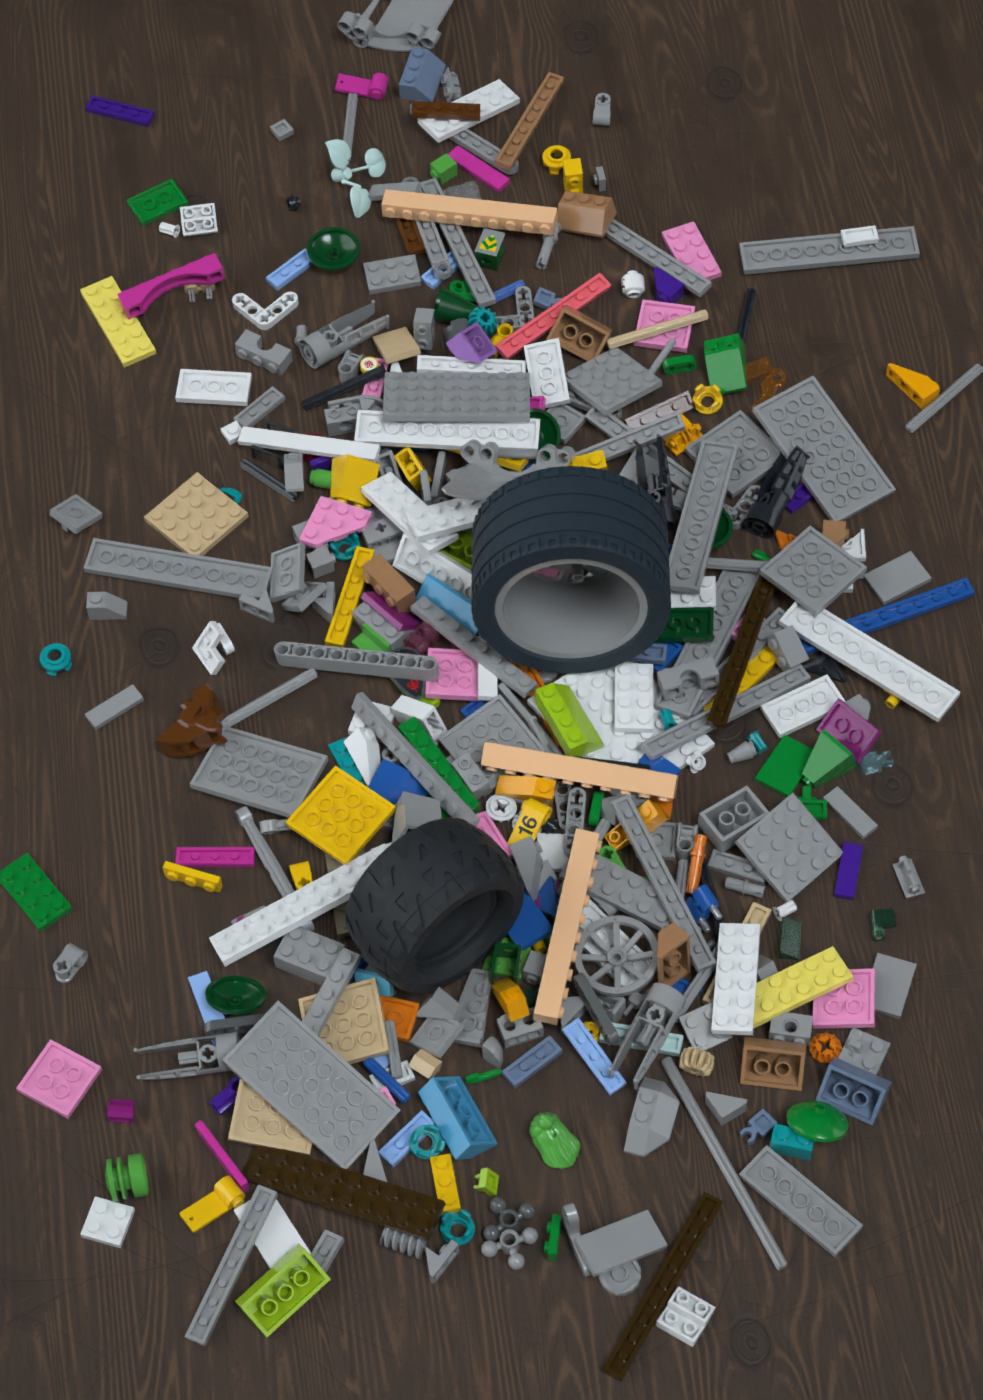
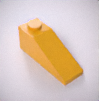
M892 363L887 365L886 376L921 409H924L939 396V385L928 376Z
M499 775L495 794L520 800L533 798L545 805L552 806L556 792V781L540 777Z
M504 978L495 982V985H491L492 992L510 1022L530 1015L523 992L510 978Z

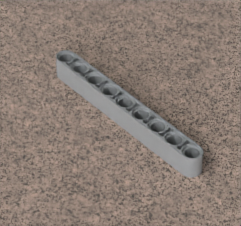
M285 641L279 642L274 646L278 664L286 667L314 668L315 670L421 681H435L440 676L437 660L432 656Z

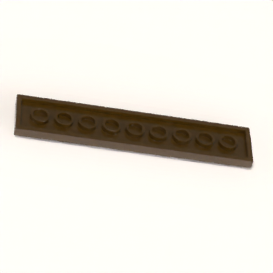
M255 1146L243 1172V1176L249 1183L259 1184L276 1192L428 1242L446 1204L444 1200L289 1150L268 1148L266 1146Z

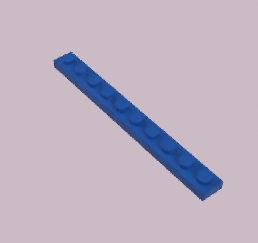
M964 578L844 621L861 632L869 634L974 597L975 592L968 579ZM799 637L807 655L821 651Z

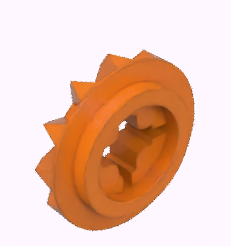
M827 1032L817 1033L816 1036L811 1038L809 1052L816 1061L830 1063L835 1057H839L842 1046L840 1039L838 1040L835 1034ZM830 1042V1043H829V1048H830V1050H829V1049H825V1051L823 1050V1052L821 1053V1051H822V1045H821V1044L825 1045L826 1043Z

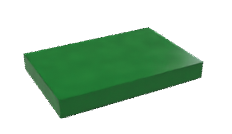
M173 179L126 200L142 226L179 210L180 207L189 205L188 200Z
M784 735L755 777V781L787 798L803 779L802 772L813 749Z

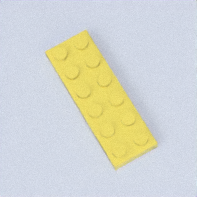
M112 276L80 289L81 295L124 368L156 354V349L137 317L128 320L117 295L121 293V290Z
M833 946L757 982L754 1028L853 981V975Z

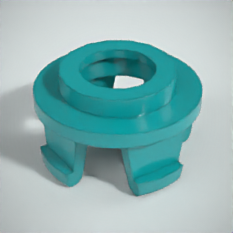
M356 532L348 534V537L336 542L332 540L330 542V552H333L336 559L343 561L353 559L356 547H360ZM348 544L351 547L346 549L345 553L338 551L341 545Z
M50 644L40 653V663L50 676L56 677L57 671L62 669L68 672L72 666V662H70L71 653L63 644ZM56 651L61 657L58 660L52 661L49 659V654Z
M431 1124L421 1125L411 1133L409 1146L413 1154L418 1158L430 1159V1157L437 1156L443 1151L445 1141H443L442 1135L439 1132V1127ZM422 1135H427L432 1140V1146L428 1150H422L418 1146V1139Z
M462 1209L458 1213L451 1214L447 1211L443 1215L440 1232L445 1242L449 1244L453 1240L459 1246H462L471 1241L475 1234V1224L469 1212ZM455 1224H461L465 1227L466 1232L461 1237H454L450 1233L451 1227Z

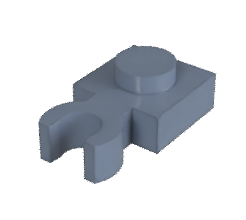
M539 287L533 300V305L547 310L563 298H554L556 293Z
M762 1109L748 1121L750 1128L742 1129L740 1137L742 1138L746 1134L750 1135L751 1138L748 1139L747 1144L752 1145L757 1135L763 1139L773 1130L774 1124H777V1122Z

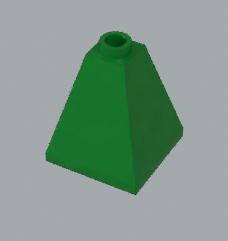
M823 729L802 772L803 783L817 788L854 769L857 764L853 753Z

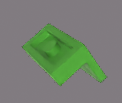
M366 623L362 624V633L351 641L352 646L356 649L391 652L390 644Z

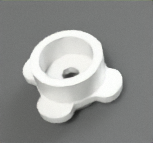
M695 750L693 755L685 760L686 764L691 768V773H697L698 770H702L706 765L705 757L698 750Z

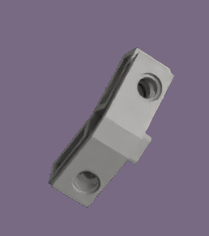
M364 394L328 401L329 409H325L324 414L329 437L355 432L358 410L383 411V400L377 396ZM343 404L346 407L339 408V405Z

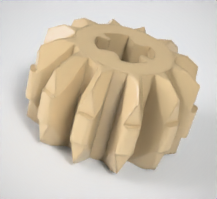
M697 1047L684 1048L680 1056L679 1067L684 1072L705 1077L710 1075L713 1070L715 1057L710 1052L704 1051V1049Z

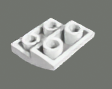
M214 203L180 207L183 237L218 233Z
M678 1286L669 1299L667 1307L657 1320L656 1327L693 1347L716 1307Z

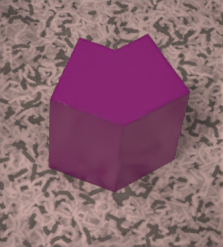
M109 1100L108 1122L134 1123L136 1113L135 1100Z

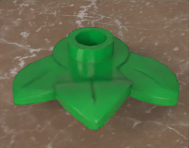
M454 280L450 283V291L470 302H476L466 280Z

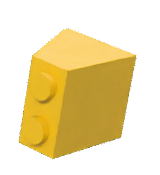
M349 454L333 458L330 499L362 509L371 507L372 502L361 493V487L377 479L380 464Z

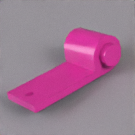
M339 73L335 91L348 94L356 93L358 96L380 100L385 97L389 78L383 73H375L372 80Z

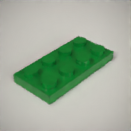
M28 853L0 871V884L39 932H42L73 910L69 902Z

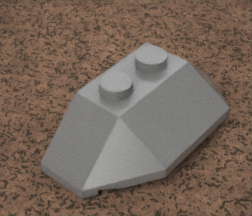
M644 1077L631 1115L624 1153L645 1157L670 1140L680 1102L665 1082Z

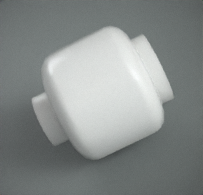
M629 271L622 277V291L628 298H638L644 293L645 281L642 274L637 271Z

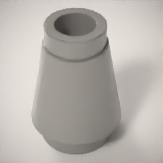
M745 741L727 753L731 764L754 759L753 756L757 755L752 741Z

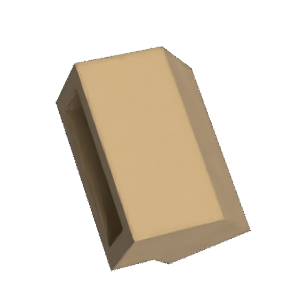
M421 1048L413 1056L408 1066L426 1078L431 1079L440 1071L442 1061Z

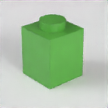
M447 153L430 163V175L432 178H436L441 185L458 175L457 163Z

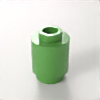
M323 469L312 470L310 484H313L314 487L331 489V471Z

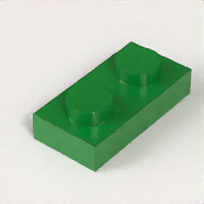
M553 1214L552 1221H548L547 1234H550V1239L545 1241L544 1254H548L549 1262L557 1261L562 1223L561 1215Z

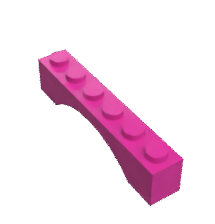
M213 253L133 288L124 290L117 295L129 320L145 313L155 299L173 288L189 284L211 285L225 279V274L216 254Z

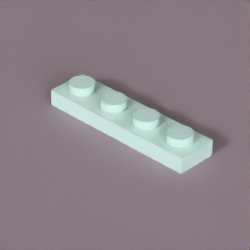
M612 1022L620 1039L619 1042L613 1045L621 1046L630 1025ZM641 1028L631 1048L648 1051L656 1036V1033L651 1039L648 1047H642L640 1046V1044L636 1042L643 1030V1028ZM600 1033L599 1042L607 1044ZM669 1033L659 1053L680 1057L684 1035Z

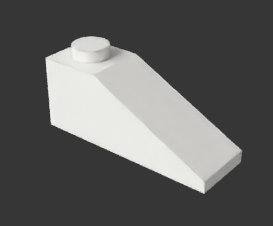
M358 727L344 741V744L364 781L369 786L381 764L379 744L371 729Z

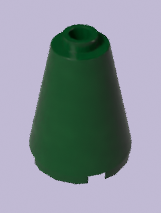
M440 286L434 306V320L438 322H451L461 318L469 320V314L476 307L479 308V306Z

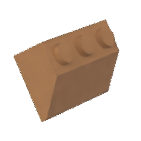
M565 191L558 204L557 222L562 226L561 231L603 238L617 211L611 197Z
M565 304L547 340L559 338L562 348L589 361L599 356L612 329Z
M378 554L362 565L364 581L368 584L370 583L374 587L375 592L385 598L389 607H393L397 612H412L410 611L411 605L416 602L415 589L381 554Z
M674 922L664 926L658 933L657 948L658 983L671 987L691 972L690 936Z
M745 1037L740 1084L802 1091L806 1044Z

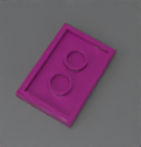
M375 591L363 592L361 599L399 631L418 630L423 626V623L410 612H397L393 607H389L385 598L382 595L379 596Z
M839 698L816 729L819 733L825 729L853 753L855 761L859 764L882 734V731Z

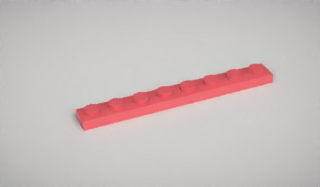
M598 273L496 344L495 348L505 360H509L522 351L524 345L532 344L549 332L565 304L579 311L611 288L610 282L601 273Z

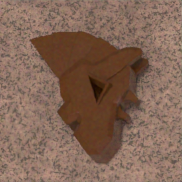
M202 684L192 693L193 700L186 699L180 705L183 710L180 712L177 721L156 739L164 756L176 758L191 757L200 751L203 752L213 744L219 745L228 742L221 735L223 728L221 721L226 718V715L220 707V701L214 690L208 684Z

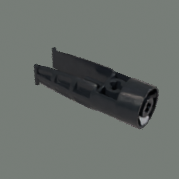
M659 434L656 435L659 475L650 474L647 484L643 448L634 439L633 443L636 445L637 484L642 486L644 490H647L655 498V501L659 503L660 508L663 510V515L666 517L667 529L671 531L675 528L676 523L670 471L664 446L666 441Z
M797 445L787 459L781 451L779 452L780 455L758 491L759 496L756 502L751 505L744 519L745 527L754 535L762 538H772L781 524L782 514L788 502H791L805 469L807 459L810 458Z

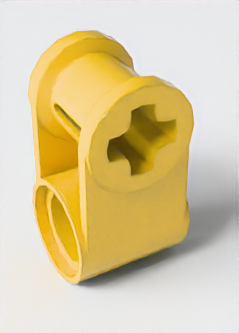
M309 861L289 865L296 890L313 882Z

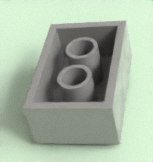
M745 786L700 812L698 825L716 849L723 853L735 846L734 842L766 816L769 811L750 788Z
M298 927L283 937L273 956L275 967L323 985L342 948L346 947L345 944Z

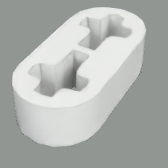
M217 623L225 634L219 642V646L227 656L235 652V649L221 624Z

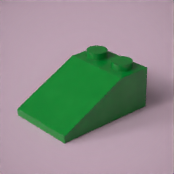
M739 333L704 341L710 387L714 384L717 385L721 390V395L747 389L745 344Z

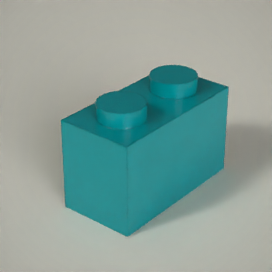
M774 1124L770 1148L780 1155L811 1161L814 1141L798 1135L789 1126Z

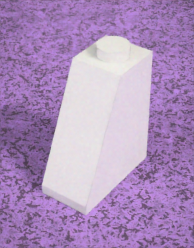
M401 695L390 708L397 721L401 724L415 716L430 738L436 741L437 745L440 743L438 738L448 731L436 708L430 704Z

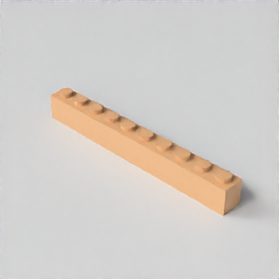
M385 189L381 204L383 217L554 235L558 221L557 208L388 189Z
M492 742L484 743L481 765L486 766L485 770L497 771V768L505 769L504 773L516 775V771L523 772L524 776L535 777V775H540L550 780L555 778L562 779V783L573 785L575 781L580 782L582 787L593 788V785L601 786L600 790L611 792L612 788L620 789L619 793L631 795V791L638 792L639 797L650 798L651 795L658 796V800L670 802V798H675L679 775Z
M576 828L534 1009L533 1020L557 1025L558 1019H563L565 1007L561 1006L562 1001L567 1000L569 988H566L567 981L571 982L573 969H570L571 962L575 963L577 951L574 948L575 944H579L582 932H578L579 926H583L586 914L583 913V908L588 907L590 895H587L588 888L592 889L594 877H591L592 870L596 871L598 859H595L596 852L600 853L602 841L599 840L600 833Z

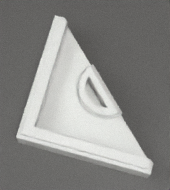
M861 529L855 537L848 540L841 547L859 561H866L864 529Z

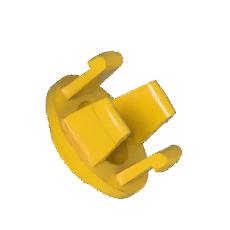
M559 145L548 147L543 152V166L549 167L550 174L558 175L559 170L563 168V160L571 159L570 151ZM554 153L555 157H561V158H559V159H554V158L551 157V154Z
M700 384L695 388L696 392L693 396V402L696 406L695 409L699 413L710 415L716 413L721 408L723 398L720 393L721 390L717 385L704 387L703 384ZM704 397L714 399V403L710 407H704L701 401Z

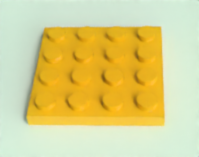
M335 765L285 823L286 826L338 862L347 865L395 812L396 806Z

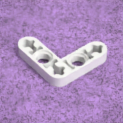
M286 292L266 309H263L244 293L235 294L232 302L234 309L261 330H268L298 306V296L294 292ZM251 309L257 310L255 314L248 313ZM274 309H282L280 313L273 312Z

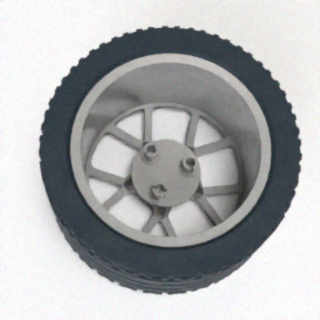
M561 466L541 469L519 476L500 486L482 503L473 522L471 612L478 633L493 650L507 659L532 669L554 673L599 671L627 662L646 651L664 632V628H666L669 621V615L671 614L668 529L666 517L663 515V510L660 508L659 503L642 486L624 476L602 469L582 466ZM550 566L551 569L561 570L560 574L555 577L534 572L545 567L550 569ZM584 568L593 575L584 577Z

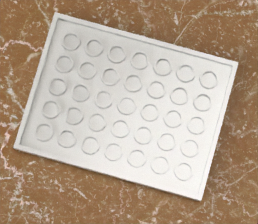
M632 661L624 662V663H636V664H638L637 662H632ZM615 666L593 672L567 673L553 682L570 686L604 743L603 748L581 757L638 763L639 759L645 754L640 748L641 743L664 732L665 726L660 716L661 711L654 708V704L661 692L658 683L654 679L653 733L614 732ZM534 695L527 700V704L541 718L543 715L535 703ZM673 715L675 722L678 724L687 720ZM704 734L663 755V757L680 769H683L688 765L685 762L686 758L693 755L695 750L700 751L701 755L712 749L715 743ZM612 788V792L609 791L613 796H616V795L626 796V795H627V794L619 793V792H620V789ZM631 791L630 797L640 798L638 792Z

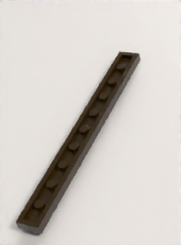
M759 575L706 722L707 725L725 730L776 588L775 585Z
M706 1192L703 1193L603 1368L604 1373L620 1382L623 1381L723 1205L722 1200Z

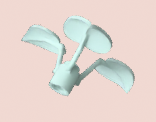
M339 139L327 141L325 144L329 150L331 161L336 167L332 170L331 177L335 182L353 186L350 191V199L355 218H359L370 208L369 192L366 189H361V185L347 180L352 177V172L364 169L369 170L371 177H380L386 167L383 154L378 149L371 148L365 154L367 165L350 169L346 167L348 165L347 160L351 157L348 144Z

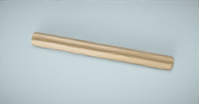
M700 310L608 338L607 346L609 349L707 320V310Z

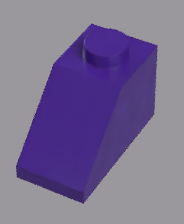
M654 268L656 299L659 302L676 304L684 295V284L659 268Z

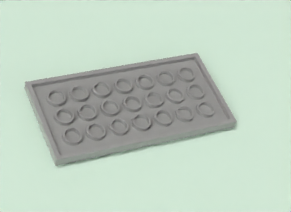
M385 372L383 421L530 422V373Z
M814 375L753 407L752 412L786 459L796 445L810 456L807 459L801 480L830 520L844 521L895 493L896 489Z
M279 1001L269 1009L222 1059V1062L271 1107L338 1167L348 1169L370 1145V1140L376 1139L400 1112L396 1105Z

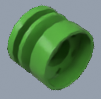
M142 1153L128 1155V1165H124L121 1157H117V1167H114L112 1158L106 1159L105 1177L113 1202L119 1201V1191L122 1193L123 1200H127L128 1190L132 1189L135 1198L149 1196L148 1178Z

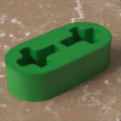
M684 355L665 359L662 362V367L665 374L673 375L693 371L696 369L697 363L693 355Z
M594 792L589 815V826L597 827L601 820L602 799L605 798V793Z

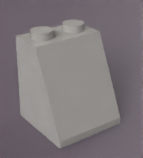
M403 791L396 804L392 843L422 824L441 819L440 800Z

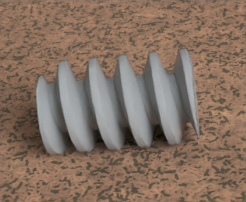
M386 1227L380 1238V1245L383 1242L386 1248L392 1245L394 1251L400 1247V1253L404 1254L407 1251L410 1257L415 1254L418 1260L421 1258L427 1244L425 1240Z

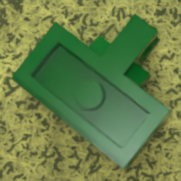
M803 786L802 797H798L800 802L816 821H827V800H818L816 797H811V786Z

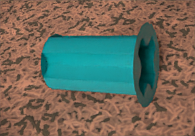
M663 709L660 712L665 726L664 731L678 725L670 709Z
M759 731L751 733L746 738L752 741L758 754H762L768 749L759 735Z

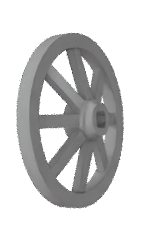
M617 915L601 918L590 924L582 932L580 943L575 946V951H577L575 961L578 974L582 972L593 990L607 996L630 995L644 988L654 977L658 969V942L652 931L637 919ZM613 925L614 947L610 948L595 932ZM619 925L629 926L638 930L623 948L620 947ZM644 935L650 943L652 951L627 954ZM591 938L607 955L582 954L587 940ZM614 958H621L619 961L614 960ZM652 958L645 974L627 963L629 961ZM582 961L606 962L607 964L590 977L584 969ZM612 968L614 969L615 987L605 986L596 982ZM624 968L639 980L621 987V969Z

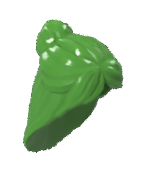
M542 1112L536 1115L533 1121H531L529 1132L533 1144L541 1153L544 1163L551 1168L564 1169L571 1167L576 1161L575 1159L580 1150L578 1139L569 1132L556 1114Z

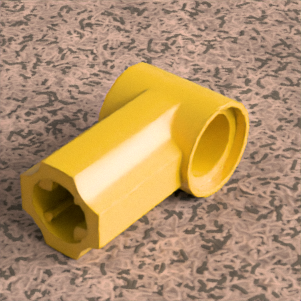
M507 323L499 325L497 333L490 340L492 344L496 346V344L513 333L512 326ZM496 352L495 354L490 356V358L496 359L499 356V353Z

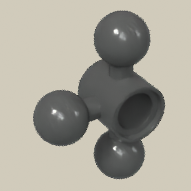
M493 1198L490 1202V1209L493 1213L500 1214V1224L497 1226H486L483 1235L486 1240L496 1241L501 1231L510 1229L517 1232L519 1220L522 1218L526 1220L533 1218L535 1207L531 1203H523L517 1213L512 1209L505 1210L506 1202L503 1198ZM508 1219H512L515 1221L511 1225H507L504 1223Z

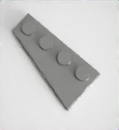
M475 968L471 970L458 1002L461 1005V1010L455 1018L456 1021L463 1024L464 1028L453 1043L482 1048L491 989L490 971Z

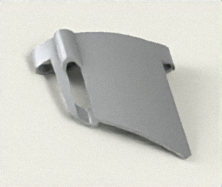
M373 0L361 16L359 13L344 12L337 26L359 48L368 46L394 52H410L412 47L429 50L433 49L438 42L441 32L437 28L454 0H392L375 26H373V21L371 22L369 18L380 0Z
M472 439L464 444L460 451L462 457L471 465L447 483L441 490L446 495L477 501L487 500V497L492 495L500 486L519 476L541 469L567 466L575 459V451L570 446L557 449L553 444H546L537 452L536 464H532L531 467L524 471L517 472L505 470L497 464L500 450L495 442H487L485 445H481L479 441ZM468 446L473 448L474 453L469 451ZM486 448L491 451L492 455L487 454ZM544 451L550 453V458L545 456ZM562 453L568 456V460L562 457Z

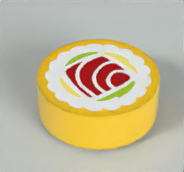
M365 357L360 362L362 373L378 367V361L373 357Z

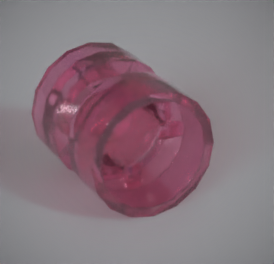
M422 621L415 629V633L412 632L404 640L406 647H411L417 650L420 655H424L428 651L429 646H433L440 639V636L429 623Z

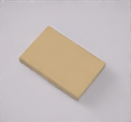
M406 327L372 337L373 343L387 364L421 354L419 346Z

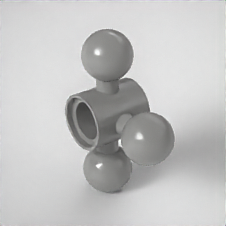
M531 1227L525 1228L519 1236L514 1230H505L500 1235V1242L495 1243L488 1240L482 1244V1254L486 1257H493L501 1249L504 1254L510 1255L508 1258L510 1268L519 1270L525 1264L523 1255L517 1253L519 1243L534 1244L538 1239V1233ZM509 1239L515 1241L512 1245H506L504 1242Z

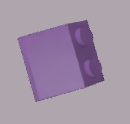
M478 322L459 332L446 342L450 352L456 358L478 364L498 352Z

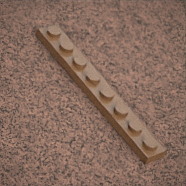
M548 72L495 159V166L511 171L564 83L563 76Z

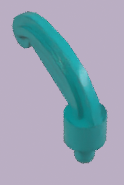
M232 488L220 489L223 493L225 492L234 497L233 501L240 504L242 494Z

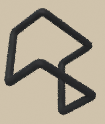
M266 421L267 430H270V425L284 431L296 433L292 429ZM255 445L250 446L253 459L257 457L259 452H263L276 457L278 468H283L284 460L281 463L278 454Z

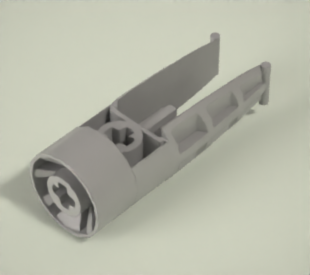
M372 300L371 304L355 310L300 339L298 344L301 355L311 368L316 369L345 353L347 350H351L382 329H389V315L378 318L353 331V327L375 314V300Z
M654 983L624 1037L612 1067L608 1068L610 1079H613L638 1036L641 1027H643L636 1041L640 1046L648 1047L655 1033L656 1036L633 1079L634 1089L638 1090V1083L658 1055L686 1003L685 997L679 991L663 983ZM646 1010H647V1013H646V1018H647V1019L643 1018V1015H644V1013H645ZM665 1020H666V1021H669L668 1024L666 1025L665 1029H664Z
M238 1032L171 1041L140 1049L134 1048L135 1053L146 1054L197 1047L195 1051L178 1053L179 1065L199 1062V1067L195 1066L137 1075L136 1078L142 1082L143 1080L182 1078L232 1071L222 1062V1059L240 1041ZM216 1040V1046L206 1044L201 1047V1043H199ZM208 1050L214 1053V1056H211V1059H208L205 1056V1054H208ZM203 1062L207 1065H213L218 1062L219 1067L204 1069Z

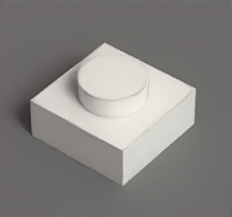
M234 421L221 428V433L228 443L232 445L238 441L242 428L237 421Z

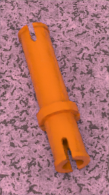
M695 834L693 849L690 851L691 862L685 889L686 894L692 895L699 885L702 863L706 857L704 852L707 836Z

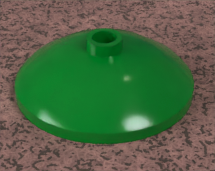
M805 1100L798 1102L788 1109L786 1121L795 1133L817 1142L840 1140L847 1134L849 1127L847 1118L838 1108L822 1101Z

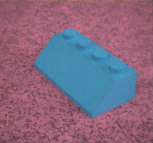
M428 573L416 596V601L425 596L478 637L480 634L472 619L471 600Z
M460 1076L432 1077L418 1091L423 1104L427 1107L432 1120L439 1127L442 1138L447 1143L455 1160L470 1159L498 1144Z

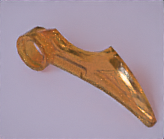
M772 369L761 382L762 396L751 405L752 410L753 407L776 396L778 388L785 385L786 372L783 369ZM775 375H780L782 379L776 381L772 377Z

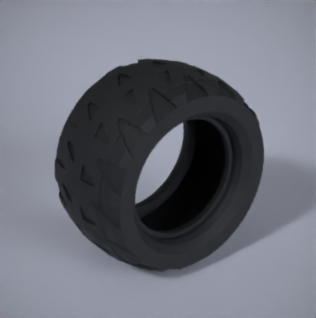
M436 819L422 824L400 837L370 864L358 880L349 897L346 908V927L359 953L378 975L402 991L428 993L460 979L494 951L495 943L502 942L519 916L524 900V885L508 854L491 836L464 819Z

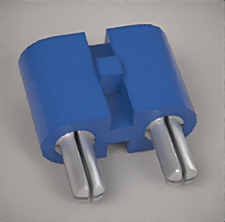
M705 884L698 887L692 893L693 897H689L685 903L696 924L700 925L705 933H708L711 930L706 922L710 917L709 913L712 912L717 920H720L723 916L718 910L720 904Z

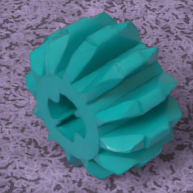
M484 306L480 307V309L476 307L469 314L467 325L471 326L478 322L485 334L490 336L497 329L499 318L495 317L496 312H490V308L486 310Z

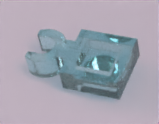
M877 751L867 753L859 764L863 776L882 771V766L892 767L894 759H885L891 757V751H884L879 756Z

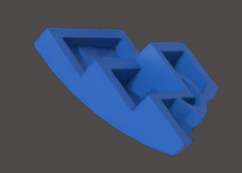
M385 759L382 760L368 788L393 805L398 802L403 791L425 797L430 794L409 770Z

